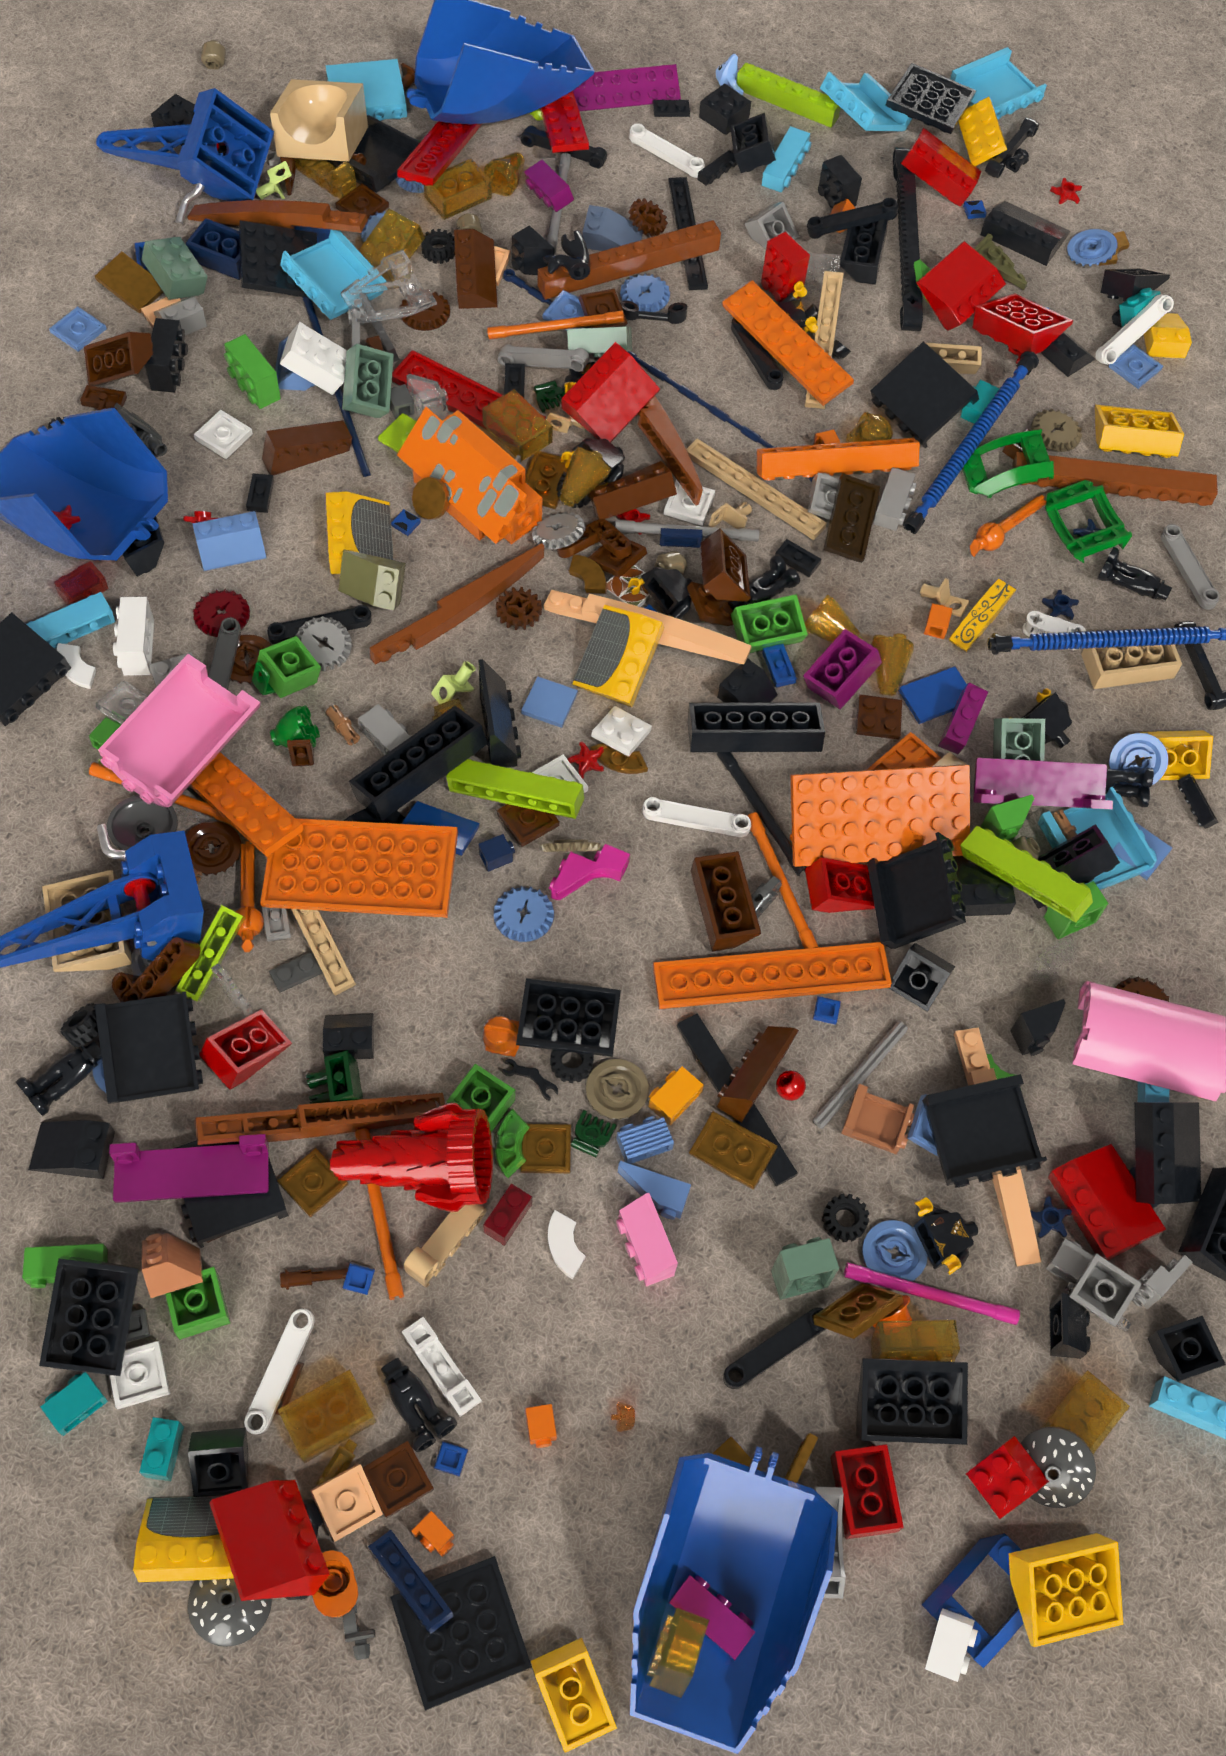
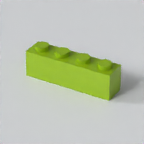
M221 905L200 944L201 952L199 958L183 975L175 991L181 994L186 991L187 997H191L197 1002L201 1001L241 927L245 916Z

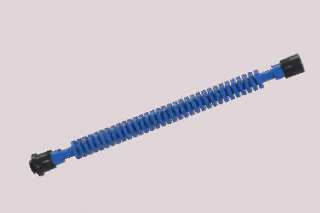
M1025 351L1021 354L1020 361L1017 363V368L1013 373L1014 376L1005 380L923 495V504L917 507L915 512L912 511L903 523L904 529L913 534L919 531L925 522L924 519L928 514V509L936 507L963 466H965L1020 388L1019 381L1024 379L1033 368L1038 366L1039 359L1035 353Z
M1208 626L1074 633L1030 634L1029 638L993 633L988 638V650L992 651V654L997 655L999 652H1011V650L1020 649V647H1030L1031 651L1068 648L1087 649L1095 647L1209 643L1210 639L1226 640V628L1210 630Z

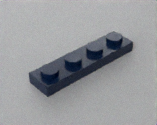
M389 1530L368 1546L374 1558L430 1634L454 1617L451 1609L392 1530Z

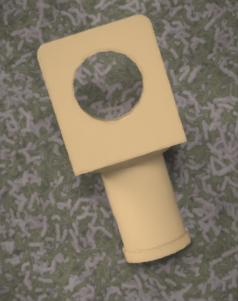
M549 413L545 425L546 428L567 433L569 426L571 427L572 425L585 429L571 416L568 419L554 413ZM558 420L562 425L556 426L551 421Z
M747 502L741 503L736 509L725 503L712 514L708 527H715L724 520L735 529L745 528L748 519L746 516L752 512L750 504L747 505Z
M947 578L944 579L940 587L931 586L926 583L921 587L920 596L935 599L938 605H944L949 608L953 603L962 605L960 609H952L951 615L961 617L969 605V600L950 596L949 579Z

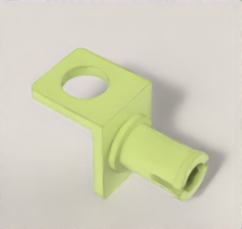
M286 161L267 170L270 181L256 189L261 200L275 192L279 193L282 199H285L279 182L292 175ZM285 169L283 175L276 176L278 170Z
M464 661L456 675H443L431 692V695L441 707H446L456 692H471L474 690L468 679L476 670L475 666L470 662ZM442 687H445L447 690L445 699H442L439 694Z

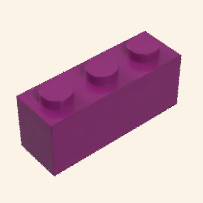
M542 159L524 171L527 178L525 180L527 187L530 190L533 189L539 199L542 198L548 208L551 207L557 212L574 201L569 185Z
M972 683L966 685L958 698L939 742V747L955 754H959L966 746L988 691Z
M698 1574L695 1578L689 1575L669 1603L735 1660L754 1635L755 1631L751 1628L754 1623L742 1612L738 1616L729 1609L732 1604L720 1593L716 1597L707 1590L710 1585Z

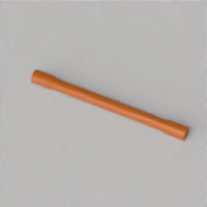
M615 311L599 315L488 327V338L490 340L513 335L624 323L623 311Z
M93 762L89 768V775L122 785L123 781L104 765ZM183 794L174 802V804L230 824L206 802Z
M754 812L747 815L751 821L750 830L758 842L772 876L777 877L782 883L779 891L796 926L804 949L819 948L769 842L758 813Z
M363 1128L355 1131L356 1140L371 1139L369 1129ZM367 1184L385 1270L389 1300H394L396 1296L402 1298L404 1297V1291L397 1269L381 1189L379 1185Z

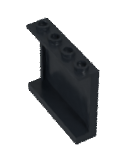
M367 115L368 128L354 152L364 155L366 165L364 166L353 159H350V161L324 160V163L333 170L359 184H364L377 193L397 178V169L419 145L420 141Z
M924 341L870 390L873 404L877 408L882 407L885 409V415L891 421L895 419L899 423L897 425L902 432L906 433L908 431L912 435L911 438L919 441L925 448L928 447L926 442L969 402L974 405L979 400L978 391Z
M12 612L0 622V721L4 726L15 722L21 713L31 707L43 693L49 691L51 686L64 677L71 669V666L62 654Z
M939 832L935 833L936 841L891 858L888 861L880 862L873 858L867 862L881 943L890 949L899 948L966 923V907L960 894L962 886L956 874L958 866L952 854L954 850L953 843Z
M186 991L182 992V994L120 1003L95 1004L108 1104L199 1090V1084H203L202 1070H196L195 1060H200L198 1045L193 1046L192 1036L197 1034L195 1021L189 1020V1012L193 1011L192 998L186 997Z
M1021 1074L929 1094L922 1100L947 1186L954 1184L955 1188L970 1185L969 1181L975 1179L982 1183L993 1180V1175L1001 1173L1003 1177L1017 1174V1170L1026 1168V1172L1038 1170L1041 1168L1040 1165L1047 1160L1046 1156L1041 1157L1020 1087L1024 1082Z
M196 1140L176 1148L239 1144V1141L197 1145ZM270 1158L269 1191L267 1193L184 1198L185 1204L181 1205L185 1219L190 1218L192 1227L188 1228L193 1243L197 1241L200 1248L204 1247V1242L278 1216L279 1219L289 1216Z

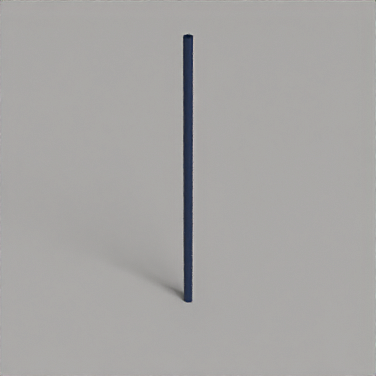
M302 297L313 330L323 336L311 299L309 297ZM340 386L336 390L335 396L344 422L352 436L351 443L363 477L371 476L350 412L342 409L343 391Z

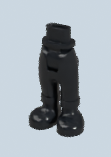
M1113 547L1097 579L1113 581L1112 584L1130 589L1141 596H1150L1153 599L1158 597L1166 601L1172 587L1164 584L1165 580H1162L1160 583L1161 579L1143 568L1119 561V549Z
M774 555L770 559V570L749 581L751 599L749 601H730L728 604L734 611L735 607L770 600L777 594L782 593L784 588L797 586L800 583V576L794 568L786 570L784 559L780 555Z
M1147 767L1139 772L1130 769H1107L1105 795L1109 788L1113 787L1116 793H1119L1121 796L1130 798L1133 796L1137 799L1139 806L1148 807L1150 800L1149 787H1152L1154 777L1153 768ZM1115 782H1127V783H1134V782H1136V783H1140L1141 785L1117 784V783H1115Z
M95 1041L86 1047L81 1046L82 1051L78 1048L58 1059L45 1073L38 1076L37 1080L30 1081L25 1077H21L15 1081L42 1116L49 1112L50 1105L54 1100L58 1101L61 1096L85 1079L91 1070L98 1066L97 1062L102 1059L101 1049ZM62 1077V1079L59 1080L55 1085L51 1086L54 1082H56L58 1079ZM44 1089H47V1092L40 1095Z
M395 1358L381 1368L382 1373L386 1377L384 1382L388 1386L393 1404L401 1417L409 1425L411 1432L415 1433L412 1447L416 1452L427 1449L436 1442V1439L425 1426V1422L417 1412L415 1404L419 1406L427 1421L432 1425L438 1439L449 1434L457 1426L458 1423L453 1416L444 1418L440 1415L441 1411L436 1407L431 1394L423 1382L409 1370L407 1365L403 1366L399 1358Z

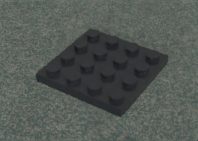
M911 63L887 99L885 106L893 111L903 113L909 118L917 119L926 125L938 128L942 132L952 134L973 100L976 90Z
M240 220L241 288L308 297L287 272L282 269L280 263L283 251L286 250L291 256L317 244V233Z
M495 1556L430 1581L454 1616L431 1634L401 1593L390 1597L425 1711L532 1668Z

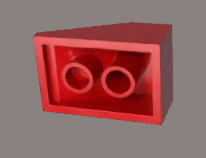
M821 857L805 869L812 910L831 913L875 909L867 865Z
M261 1009L206 1038L199 1056L227 1088L231 1090L263 1068L288 1048L292 1042Z

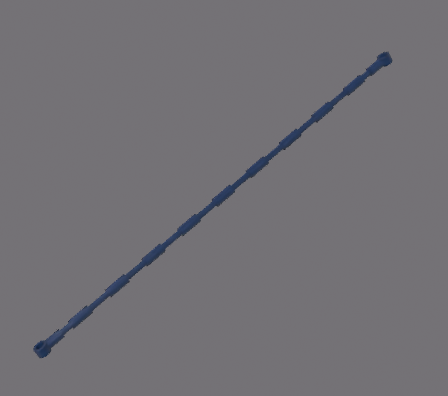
M506 269L504 271L505 281L512 282L521 289L524 288L536 299L551 305L553 301L550 299L545 300L539 290L528 286L525 281L515 275L514 270ZM627 351L649 373L661 381H666L693 402H698L722 421H727L754 442H759L766 448H776L748 427L742 426L731 419L728 414L716 406H711L699 398L696 393L684 385H679L670 379L667 374L655 366L649 365L638 358L632 351Z

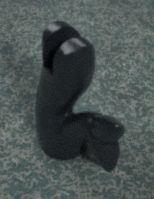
M579 230L573 231L575 240L569 241L566 234L561 237V246L567 255H546L542 257L543 261L548 264L549 274L554 273L560 266L565 267L571 278L575 280H582L590 274L589 252L582 234Z

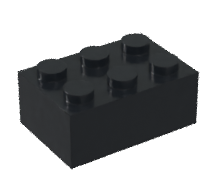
M765 113L730 126L734 156L741 173L750 172L762 165H769L776 160L772 131Z
M155 319L151 335L153 355L145 364L151 391L175 393L176 387L181 384L180 371H183L185 367L183 357L188 354V344L184 342L185 330L181 328L180 320Z

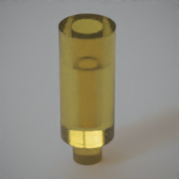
M348 1439L344 1447H338L315 1485L319 1486L348 1469L355 1458L353 1454L357 1447L355 1442Z

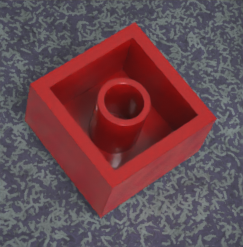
M1015 1436L966 1473L999 1519L1003 1518L1049 1482Z

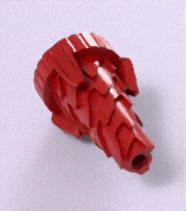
M455 1102L441 1105L420 1116L414 1117V1130L391 1131V1135L372 1136V1139L336 1141V1149L333 1150L330 1159V1170L333 1171L335 1177H338V1180H360V1184L404 1187L405 1191L416 1190L415 1199L417 1201H422L430 1206L450 1212H458L464 1205L485 1204L487 1199H489L493 1173V1147L488 1117L483 1109H462Z

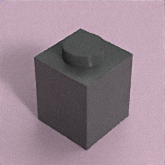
M406 384L391 388L390 409L395 419L402 413L407 416L414 414V402Z

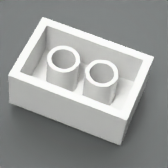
M299 322L288 335L280 364L333 395L344 382L347 350Z
M120 597V606H116V617L119 620L118 624H115L114 627L117 642L113 643L114 656H117L118 668H122L124 676L151 675L149 665L152 661L154 618L148 598Z

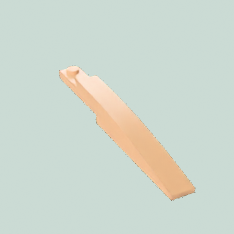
M551 590L543 605L544 610L596 624L604 605L642 614L663 623L664 631L658 644L743 665L751 651V645L662 613L598 595L589 594L587 598Z
M979 1027L956 1031L954 1037L968 1086L997 1080L994 1068H990ZM1021 1169L1017 1170V1174L1003 1177L1002 1173L993 1175V1184L1016 1266L1041 1263Z

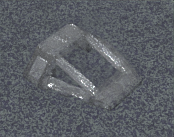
M403 249L384 257L380 265L369 269L365 277L361 280H355L341 292V296L353 316L360 323L408 317L437 305V301L430 290H424L413 273L412 263ZM388 270H391L395 281L366 286ZM399 288L409 305L374 311L364 294Z

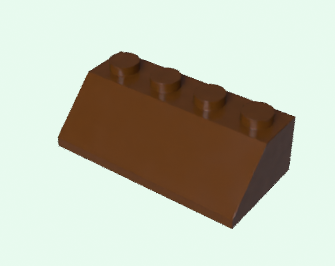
M475 229L454 230L459 309L498 307L494 240Z
M127 332L84 346L88 385L99 386L138 374L153 355L151 333Z
M719 528L701 542L703 588L708 595L712 594L717 600L749 601L751 597L747 556Z
M739 851L695 857L691 867V874L712 952L736 948L759 936L761 930Z
M768 1026L764 1033L759 1031L752 1042L755 1047L752 1051L747 1049L741 1059V1062L744 1064L741 1068L736 1066L730 1075L731 1084L729 1086L724 1084L717 1095L720 1098L717 1108L742 1123L788 1051L799 1030L791 1027Z

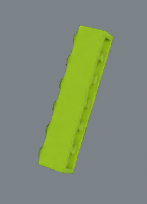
M746 62L737 74V85L746 94L830 128L833 127L839 118L841 107L824 93Z
M471 759L461 763L446 776L450 792L576 819L585 799L583 784L555 777L542 776L532 772L514 770L513 768L500 767L490 763L477 762Z
M976 826L960 845L963 857L1075 923L1093 903L1091 890L1087 885L1076 883L1066 873L1057 872L1047 862L1036 860L1028 851H1021L1015 848L1010 841L996 837L987 828L982 829Z

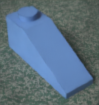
M623 1161L619 1162L618 1173L641 1196L650 1193L656 1211L661 1212V1216L674 1220L675 1217L681 1218L691 1184Z

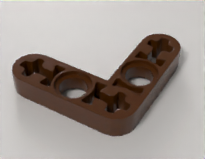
M598 519L585 526L583 535L576 542L557 549V553L561 558H569L573 554L575 555L600 542L615 557L625 558L632 553L630 540L609 521Z

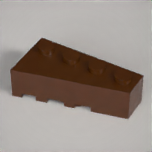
M344 420L266 431L262 460L269 475L274 476L350 451L352 436Z
M659 461L607 485L595 487L593 491L589 492L596 517L598 519H607L677 495L671 470L662 461Z

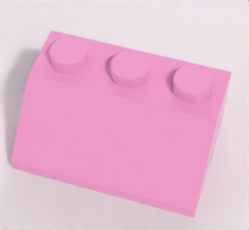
M646 1193L619 1210V1219L616 1220V1224L620 1234L625 1233L628 1240L625 1246L629 1257H634L637 1266L634 1268L638 1280H644L645 1285L649 1286L673 1277L678 1262L650 1193Z

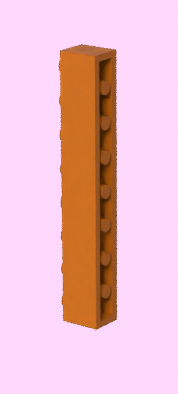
M914 438L762 448L757 449V474L763 480L771 481L775 480V477L793 479L799 475L811 478L818 472L833 476L834 473L839 472L847 475L853 474L854 471H861L862 473H872L873 470L890 472L892 467L899 468L900 470H911L912 467H919L920 442Z

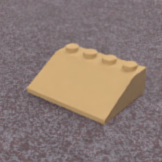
M108 870L42 886L45 912L47 914L118 878L113 870ZM120 904L121 914L123 917L125 916L123 904ZM107 909L96 913L88 923L99 925L111 921L110 910ZM66 924L48 931L49 940L68 935L75 926ZM129 939L51 956L54 972L110 970L132 964Z

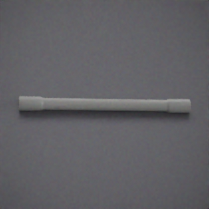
M568 153L560 155L558 175L565 182L567 181L571 162V155ZM562 209L557 212L552 210L549 234L547 236V241L554 246V253L557 250Z
M615 520L614 525L621 533L660 534L661 528L702 530V537H709L719 529L718 527L644 523L629 520ZM721 528L730 539L755 542L759 540V529Z

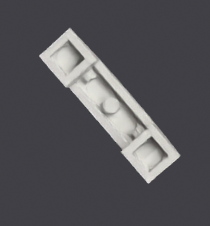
M424 1317L402 1331L410 1347L459 1417L482 1402L469 1381L465 1379L439 1342L437 1335Z

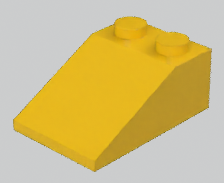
M1166 313L1143 334L1146 353L1150 357L1185 358L1192 344L1188 326L1175 313Z
M582 1638L530 1661L564 1752H568L617 1729Z

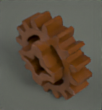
M639 198L637 201H634L628 211L630 214L629 219L634 221L632 225L636 226L638 231L643 230L644 235L649 233L651 237L663 233L668 224L666 221L667 216L662 214L664 211L658 207V204L653 205L652 200L647 202L645 198L642 201Z
M512 587V592L509 593L505 590L504 596L499 595V602H496V616L500 617L501 624L506 622L507 628L513 625L515 630H518L519 626L526 630V625L533 627L534 621L539 622L540 615H542L541 600H538L537 594L531 595V589L524 592L523 587H520L519 591Z

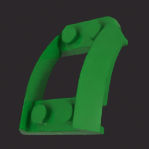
M1042 429L1007 434L979 445L962 468L969 492L977 495L978 493L983 494L987 498H991L992 495L1010 487L1036 482L1040 478L1048 477L1049 480L1053 479L1054 462L1049 459L1041 436ZM1020 443L1027 465L1010 469L988 479L981 455L999 447Z
M1084 480L1047 494L1045 509L1056 533L1073 557L1084 563V557L1119 545L1123 550L1131 539V531L1128 532L1125 529L1124 523L1112 508L1102 485L1096 487L1093 486V482ZM1092 499L1104 526L1108 528L1074 539L1065 526L1058 510Z

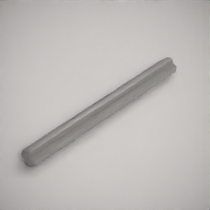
M898 1021L819 1111L813 1119V1123L817 1127L822 1129L856 1091L858 1085L864 1082L908 1030L905 1024Z

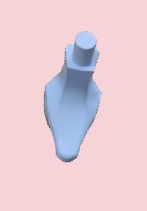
M732 54L725 63L716 69V79L720 86L725 83L743 95L744 90L737 85L738 56Z

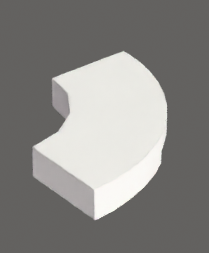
M58 643L57 651L66 658L71 666V669L65 676L74 684L91 689L96 673L95 667L87 665L81 660V649L79 646Z
M554 1210L548 1227L549 1249L556 1265L564 1274L573 1279L586 1256L578 1250L574 1242L573 1232L576 1222Z

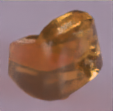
M618 1403L616 1405L617 1414H611V1420H617L616 1430L618 1432L632 1430L635 1424V1410L633 1406Z

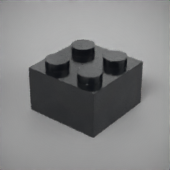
M724 83L701 100L699 118L724 135H727L731 132V125L749 118L752 101Z
M842 155L824 161L822 164L818 193L820 196H824L831 208L846 199H849L855 207L862 177Z

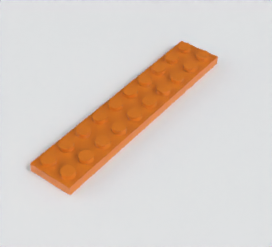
M881 942L653 962L659 1009L890 988L892 984L884 945Z

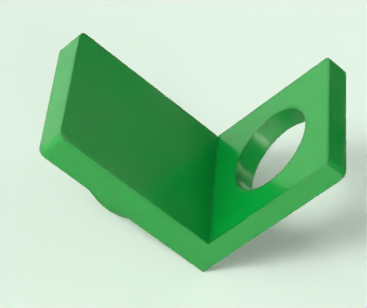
M256 662L252 677L253 684L262 696L276 693L268 683L269 673L260 662Z

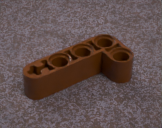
M178 937L173 938L140 976L123 972L117 973L112 980L114 993L120 1002L166 996L199 958L201 952L199 944Z

